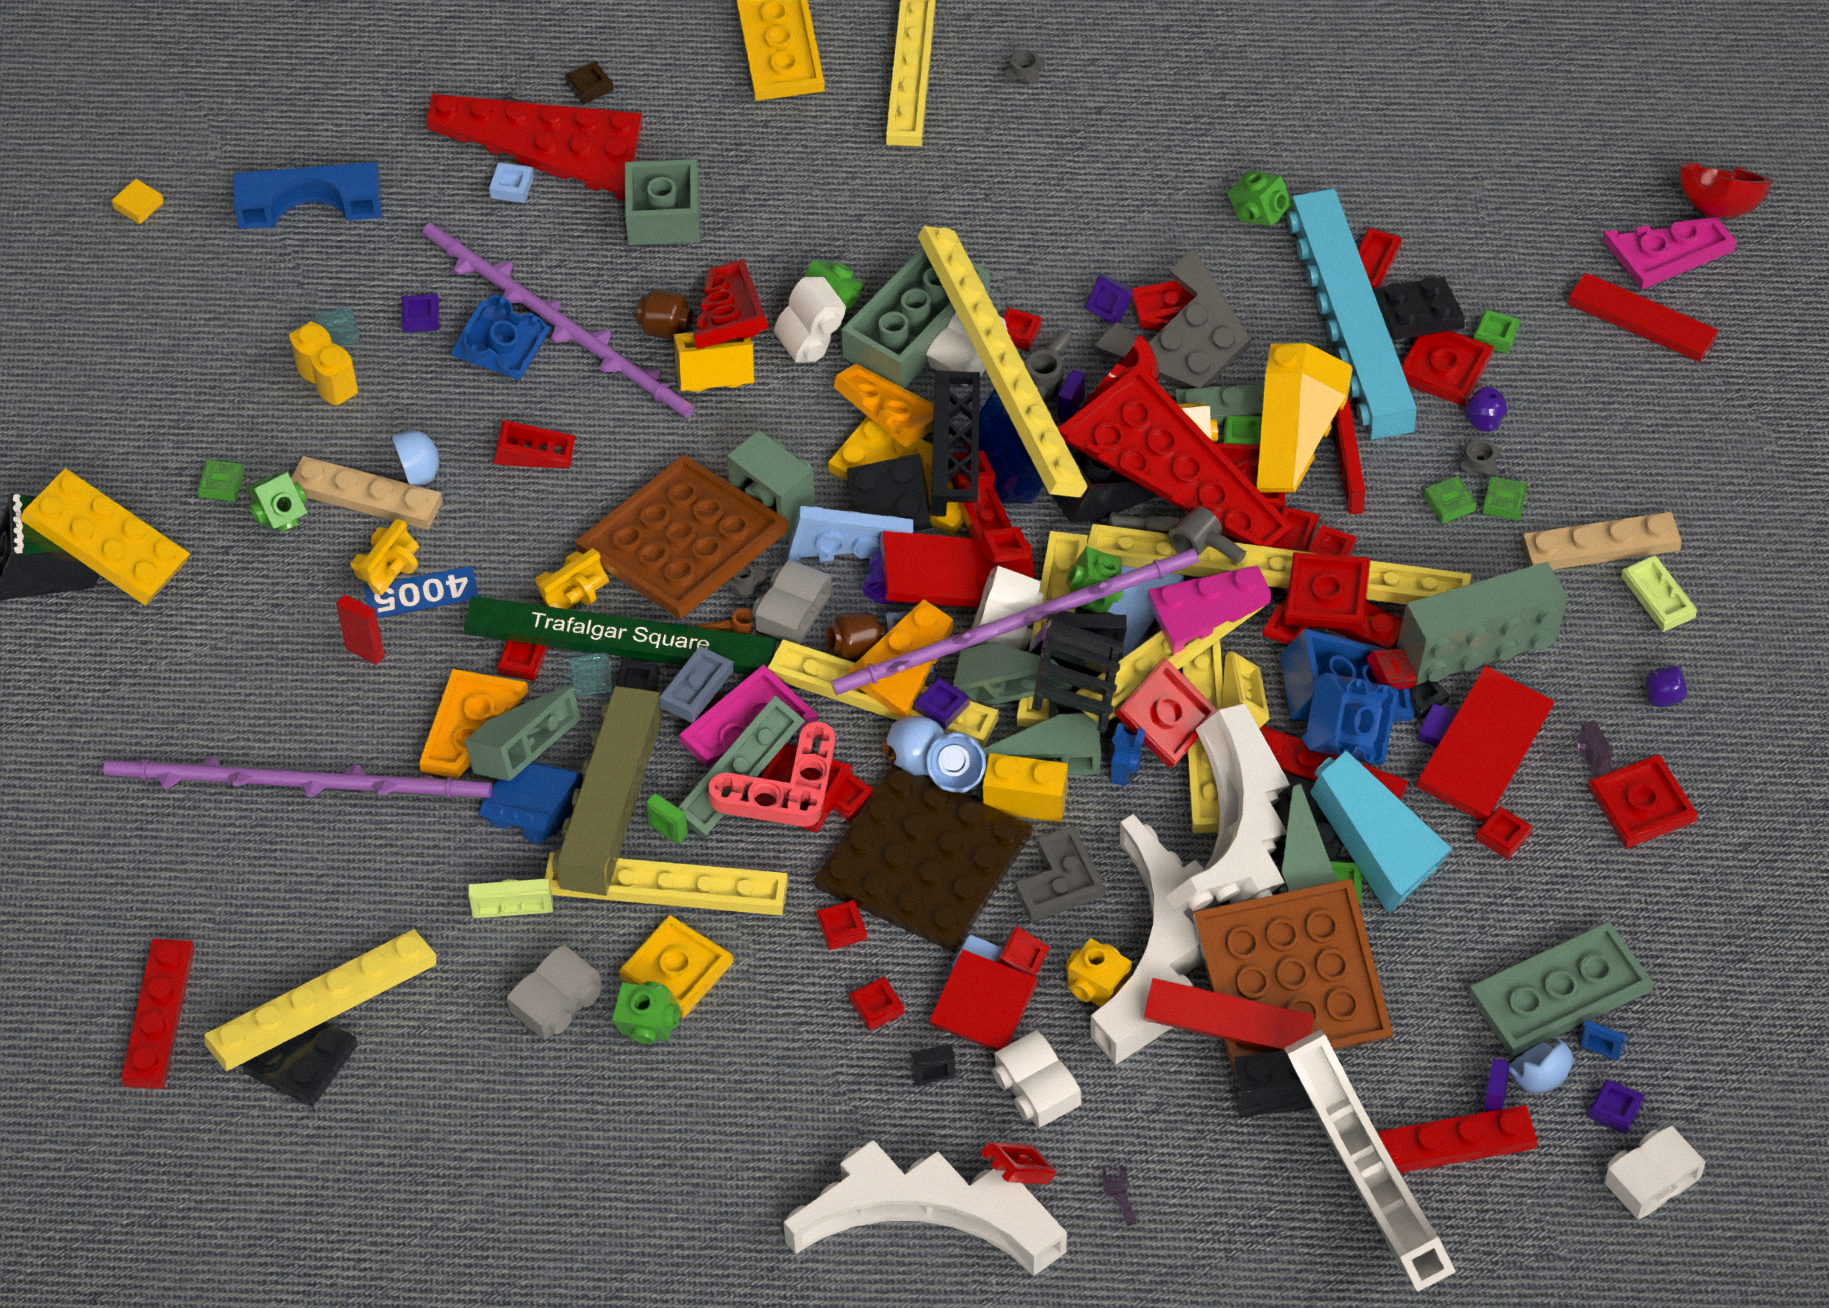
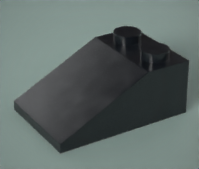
M1065 442L1088 486L1081 498L1051 494L1070 522L1100 521L1109 517L1112 512L1119 513L1159 497V495ZM1035 467L1034 470L1036 471V473H1037L1038 476L1040 477V475H1039V473H1038V471H1037V469H1036V467Z

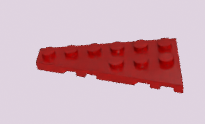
M432 94L426 121L428 130L463 143L469 141L486 146V151L499 155L500 152L515 157V162L533 167L564 180L572 177L585 182L586 188L597 192L602 188L615 193L616 199L625 201V162H635L642 128V113Z
M1140 364L1058 428L1067 444L1188 513L1197 506L1210 510L1219 520L1222 532L1243 544L1273 547L1286 537L1293 528Z

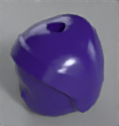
M1493 387L1481 388L1470 398L1465 410L1466 419L1480 431H1494L1500 426L1504 415L1507 414V403L1504 396Z
M1669 665L1667 668L1650 670L1647 674L1645 687L1649 703L1652 706L1667 707L1680 703L1685 699L1687 686L1682 670L1678 665Z

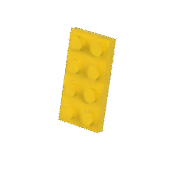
M736 0L755 101L824 92V77L808 0Z
M867 416L828 462L829 472L848 481L847 468L920 453L923 458L931 510L933 445L919 439L908 447H904ZM952 480L948 481V489H954ZM947 502L946 517L931 516L933 526L952 536L965 523L958 502Z
M66 468L26 507L20 518L22 522L145 606L184 566L190 555L189 552Z

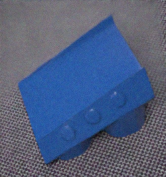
M493 295L485 302L481 301L450 355L520 381L551 327L545 325L541 318L532 313H525L523 315L513 313L512 304L509 300L500 295Z
M1324 673L1312 682L1315 689L1306 734L1301 736L1309 750L1339 757L1345 751H1348L1358 761L1377 765L1384 764L1399 691L1387 685L1330 673Z
M532 761L511 781L497 780L492 788L491 798L484 799L478 816L488 818L490 824L499 828H507L512 825L521 827L524 839L533 843L544 842L551 835L558 833L565 819L572 812L574 791L582 786V772Z

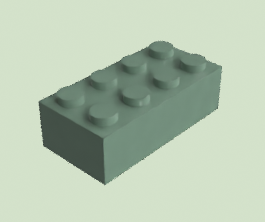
M923 247L842 328L843 358L853 364L857 363L903 388H906L929 364L926 356L929 347L938 334L948 326L956 312ZM971 261L990 298V271Z
M1547 561L1406 603L1396 649L1404 650L1418 679L1416 685L1426 682L1427 679L1431 682H1437L1464 670L1473 671L1484 664L1497 660L1506 661L1512 659L1517 654L1533 649L1543 650L1556 643L1568 596Z

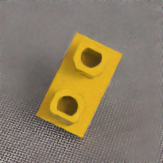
M395 519L389 528L378 527L372 535L371 544L373 549L368 555L357 554L351 562V568L357 578L367 581L375 594L383 595L400 571L411 574L418 567L414 553L419 548V545L409 535L405 520Z
M593 548L584 554L575 551L566 557L564 567L557 572L545 571L537 576L535 583L545 605L569 609L579 601L586 605L595 602L596 594L594 591L609 582L608 576L601 565L599 552Z

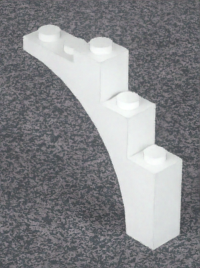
M1244 703L1218 710L1196 729L1208 755L1217 785L1220 808L1219 831L1212 857L1202 873L1190 877L1166 896L1173 911L1189 906L1192 911L1208 905L1214 899H1217L1219 903L1229 900L1231 904L1272 896V892L1285 883L1269 854L1277 849L1275 843L1287 834L1272 805L1280 800L1278 794L1290 786V783Z
M1134 814L1120 822V845L1137 866L1147 888L1153 914V926L1147 949L1134 974L1115 997L1091 1015L1090 1037L1115 1065L1173 1028L1143 1020L1151 980L1156 978L1193 987L1185 974L1204 963L1192 915L1196 911L1215 908L1220 905L1218 900L1214 899L1208 905L1192 911L1190 906L1176 911L1172 910L1166 896L1190 877L1202 873L1204 868L1196 860L1183 867L1180 858L1173 851L1168 852L1160 844L1152 827L1148 824L1143 825Z
M1322 1029L1284 1048L1332 1147L1344 1163L1361 1199L1373 1215L1390 1251L1416 1291L1419 1292L1455 1273L1456 1271L1439 1237L1426 1219L1389 1156Z
M874 1140L863 1148H854L845 1156L843 1162L840 1163L842 1180L840 1183L833 1182L822 1191L820 1197L807 1206L801 1205L795 1208L788 1215L786 1221H784L785 1242L795 1254L832 1234L855 1226L884 1221H922L954 1227L983 1238L1008 1253L1033 1276L1067 1252V1232L1022 1183L1006 1182L1002 1177L1005 1171L986 1169L980 1172L969 1186L937 1151L927 1159L921 1158L914 1162L907 1173L904 1174Z

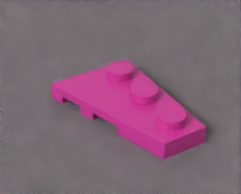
M1717 217L1674 222L1671 228L1651 230L1650 226L1636 227V232L1618 234L1617 230L1604 231L1603 242L1641 290L1735 251L1736 240Z
M1256 565L1148 589L1147 600L1174 655L1184 650L1185 643L1196 637L1202 640L1213 634V628L1226 621L1234 623L1269 604L1271 591L1259 566Z
M762 665L680 733L679 742L705 767H708L719 761L775 695L805 720L798 730L809 723L817 722L818 714L765 665Z

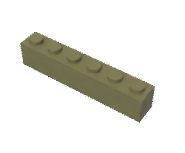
M615 686L611 700L604 702L601 713L602 727L601 730L596 729L592 738L591 759L586 758L583 764L582 788H576L572 800L573 815L572 818L565 819L562 831V840L564 842L562 848H556L553 855L552 870L553 872H558L560 889L607 896L663 720L662 709L659 708L661 692Z

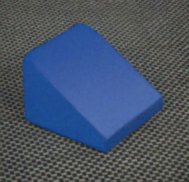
M1586 1020L1583 1026L1580 1046L1619 1061L1628 1036Z

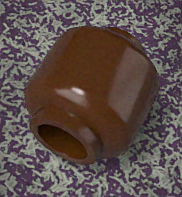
M654 289L647 296L641 297L637 307L636 321L641 325L646 335L674 340V334H682L683 330H689L691 327L693 309L688 308L687 299L683 294Z
M870 612L842 613L835 617L833 623L828 624L826 644L829 653L834 654L835 657L850 662H857L886 635L884 626L879 625L876 617Z

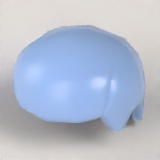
M416 430L393 435L392 440L409 484L420 487L433 481L439 469V452L435 443L425 433Z
M923 716L901 717L893 723L887 737V745L892 747L896 753L895 765L916 776H929L927 774L925 758L931 743L938 737H941L942 734H945L941 726L936 721Z
M950 732L942 734L941 737H938L931 743L925 758L927 774L938 787L951 792H967L980 783L986 770V756L982 746L976 739L965 733Z
M1557 1038L1555 1040L1557 1043L1555 1048H1552L1546 1042H1542L1525 1052L1509 1065L1510 1075L1524 1091L1528 1093H1545L1555 1089L1566 1080L1574 1063L1569 1047L1561 1039Z

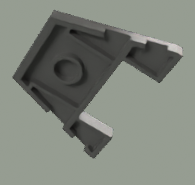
M1192 248L1170 270V277L1195 298L1149 342L1159 364V378L1184 389L1208 387L1250 346V337L1198 253ZM1117 322L1095 343V351L1105 357L1111 355L1123 360L1137 340L1134 339V335Z

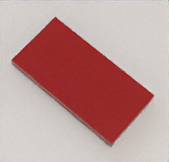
M883 531L880 537L885 600L920 603L925 599L930 604L979 608L990 571L996 566L1035 579L1031 543H1027L1031 551L1030 558L993 563L984 556L973 538Z
M1485 666L1419 777L1416 787L1485 822L1496 808L1551 712L1555 701Z

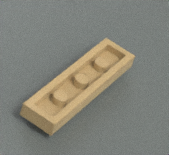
M306 456L302 457L291 478L293 483L298 482L307 498L395 521V519L405 520L407 525L429 530L443 502L441 492Z
M1672 512L1525 533L1522 539L1529 567L1548 561L1552 570L1680 551L1682 543Z

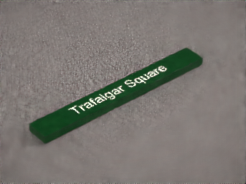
M477 596L471 597L464 625L465 635L685 665L699 646L733 661V672L749 675L753 674L762 665H765L767 668L769 667L776 646V638Z

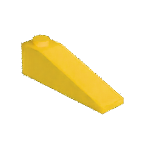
M1308 343L1270 345L1265 373L1257 489L1260 492H1296L1315 458V449L1322 437H1327L1332 428L1331 421L1338 409L1342 410L1348 400L1352 366Z

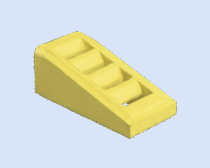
M1230 651L1225 656L1222 709L1245 703L1260 729L1270 719L1260 667Z

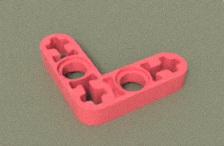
M812 722L803 727L799 737L790 783L733 773H721L714 776L708 787V802L715 811L724 814L808 827L814 825L822 815L835 747V732L828 724L822 722ZM814 738L822 739L819 755L811 754ZM805 768H815L821 772L822 776L816 780H807L801 776L800 772ZM723 789L731 790L729 797L721 796ZM744 791L748 792L747 802L742 801ZM768 793L775 797L776 802L770 806H762L754 798L759 794ZM783 798H788L787 808H782ZM802 802L809 803L807 811L800 810Z

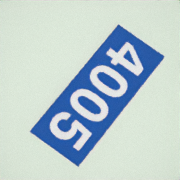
M473 566L395 580L383 595L373 593L370 586H364L367 606L375 609L377 618L470 601L472 596L479 597Z

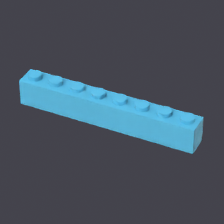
M1335 188L1293 196L1292 211L1287 212L1288 227L1290 233H1296L1298 255L1300 260H1306L1308 265L1306 267L1308 283L1310 287H1316L1318 311L1321 315H1326V330L1329 341L1336 342L1337 345L1336 357L1352 366L1349 396L1357 400V417L1360 426H1366L1371 440L1414 432L1417 408Z

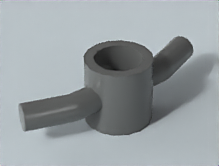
M1061 330L1045 350L1033 352L1026 360V369L1044 403L1057 398L1062 388L1063 362L1059 355L1072 341L1071 334L1065 330Z
M1194 507L1183 519L1173 516H1150L1147 520L1149 530L1169 531L1168 539L1177 553L1194 548L1199 556L1208 547H1211L1237 564L1246 555L1245 550L1221 535L1222 527L1219 520L1210 510L1204 507Z

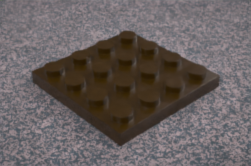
M893 763L814 878L815 888L845 902L855 900L857 908L955 953L1032 835V825L962 793L943 790L933 780L923 775L916 776L910 774Z

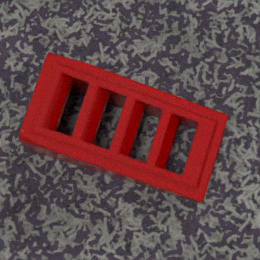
M502 420L493 463L504 466L569 469L576 436ZM524 444L531 445V448L524 447ZM539 445L547 446L546 451L539 450ZM555 446H562L561 454L554 453Z

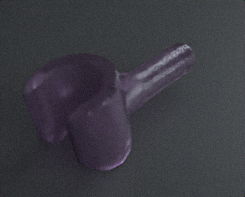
M1118 1165L1119 1180L1109 1179L1106 1171L1103 1170L1104 1192L1106 1195L1116 1199L1127 1226L1136 1224V1218L1128 1201V1174L1126 1168Z

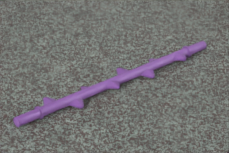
M432 223L425 225L422 231L423 235L446 250L447 255L458 259L454 268V272L457 275L476 271L504 291L503 297L509 300L510 303L520 302L555 327L551 337L554 343L571 339L575 340L603 360L600 368L602 372L619 371L652 394L656 401H662L683 417L689 418L693 414L695 407L669 389L668 384L658 381L660 376L658 369L642 370L608 346L611 338L609 330L606 329L594 333L587 332L559 312L561 307L559 300L543 301L511 279L510 275L513 270L511 262L491 265L462 245L461 240L452 238Z
M1192 548L1162 560L1154 559L1153 563L881 663L875 665L868 664L867 668L832 680L833 690L836 695L869 683L876 684L878 683L877 680L1046 619L1048 614H1057L1071 610L1155 578L1162 579L1166 574L1199 563L1197 552Z
M212 756L199 765L151 763L149 760H143V762L105 760L103 766L105 776L139 777L146 781L148 778L159 779L164 789L171 788L180 780L231 783L236 787L243 784L302 787L307 797H314L325 788L376 791L379 795H385L389 792L446 795L447 798H452V796L491 798L492 795L491 782L454 780L453 777H448L447 780L434 779L430 775L422 778L365 775L360 765H353L342 774L290 771L287 767L277 770L221 767L217 757Z

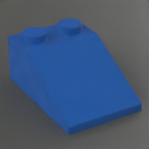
M1304 629L1280 654L1290 718L1308 722L1315 689L1312 682L1324 673L1358 678L1366 682L1378 684L1366 658L1374 650L1388 649ZM1410 689L1398 690L1393 722L1411 721L1415 716Z

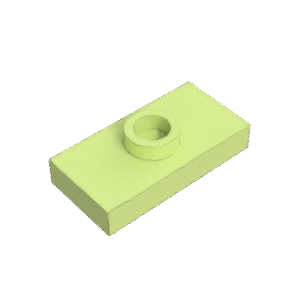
M1656 555L1622 570L1621 578L1662 632L1696 618V607Z
M549 878L522 881L506 879L495 883L468 884L473 918L553 912V899Z

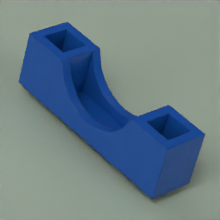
M370 162L234 173V209L239 229L275 227L279 218L287 210L308 202L329 204L338 209L346 221L382 218V186L378 163Z

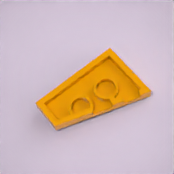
M857 363L836 375L833 388L904 447H908L933 431L934 403Z
M923 599L847 671V675L867 668L868 664L875 665L949 638L953 630V619ZM938 658L877 680L878 683L876 684L869 683L858 688L900 718L907 717L912 711L911 706L917 694L920 695L925 685V679L932 665L936 664Z
M452 669L419 762L420 771L459 779L471 764L464 740L489 719L516 708L529 691L527 682Z

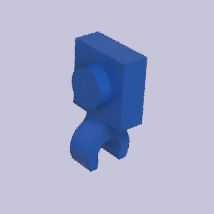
M1118 723L1112 738L1115 752L1111 762V783L1127 786L1131 772L1138 773L1143 755V750L1140 749L1145 738V731L1139 728L1135 735L1131 731L1124 730V724Z

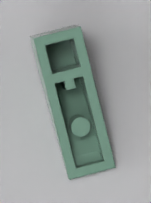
M995 642L962 649L953 686L969 696L970 701L984 706L1033 697L1040 656ZM1050 659V663L1058 665L1053 659ZM1049 677L1046 680V684L1065 690L1071 689L1073 686Z
M565 685L489 719L465 739L474 774L511 781L580 721L581 717L572 686Z
M1084 712L1058 714L983 748L986 756V768L989 753L1068 763V775L1100 774L1101 749L1100 731L1097 730L1098 723Z
M1301 784L1293 786L1282 867L1285 885L1278 888L1280 894L1337 882Z

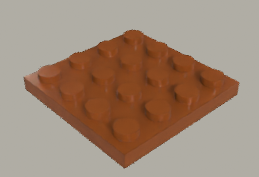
M683 454L577 539L575 545L577 551L582 554L592 548L598 551L601 557V565L605 571L681 620L789 531V525L786 518Z
M1352 879L1193 913L1192 917L1212 992L1314 1015L1311 1034L1322 1029L1333 1051L1392 1038L1391 1024ZM1223 1039L1232 1073H1234V1059L1236 1056L1277 1052Z

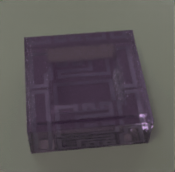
M1595 720L1582 724L1578 750L1596 777L1608 773L1613 753L1612 747Z

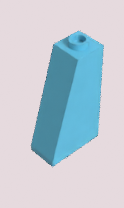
M1345 751L1335 761L1329 757L1319 766L1314 773L1318 779L1310 793L1382 906L1391 913L1442 865L1452 848L1348 751Z

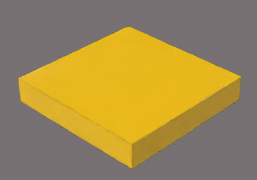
M669 915L622 966L619 974L621 979L630 984L644 985V982L651 981L665 985L680 1006V1017L684 1019L734 963L731 953Z

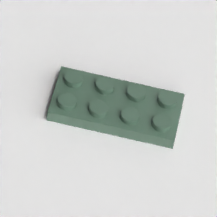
M1610 921L1470 986L1469 996L1510 1056L1514 1057L1542 1042H1546L1584 1024L1586 1020L1590 1021L1651 992L1654 982Z

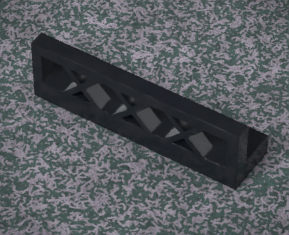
M935 371L931 516L946 517L947 502L978 503L980 372ZM950 384L972 385V392L960 400L950 391ZM949 403H952L954 406L949 409ZM960 411L971 420V423L961 431L949 421ZM959 442L971 451V454L960 462L949 453V450ZM948 464H949L951 467H953V468H951L949 471H948ZM970 464H971V471H969V470L966 468V467H968ZM960 473L970 482V490L948 489V481Z

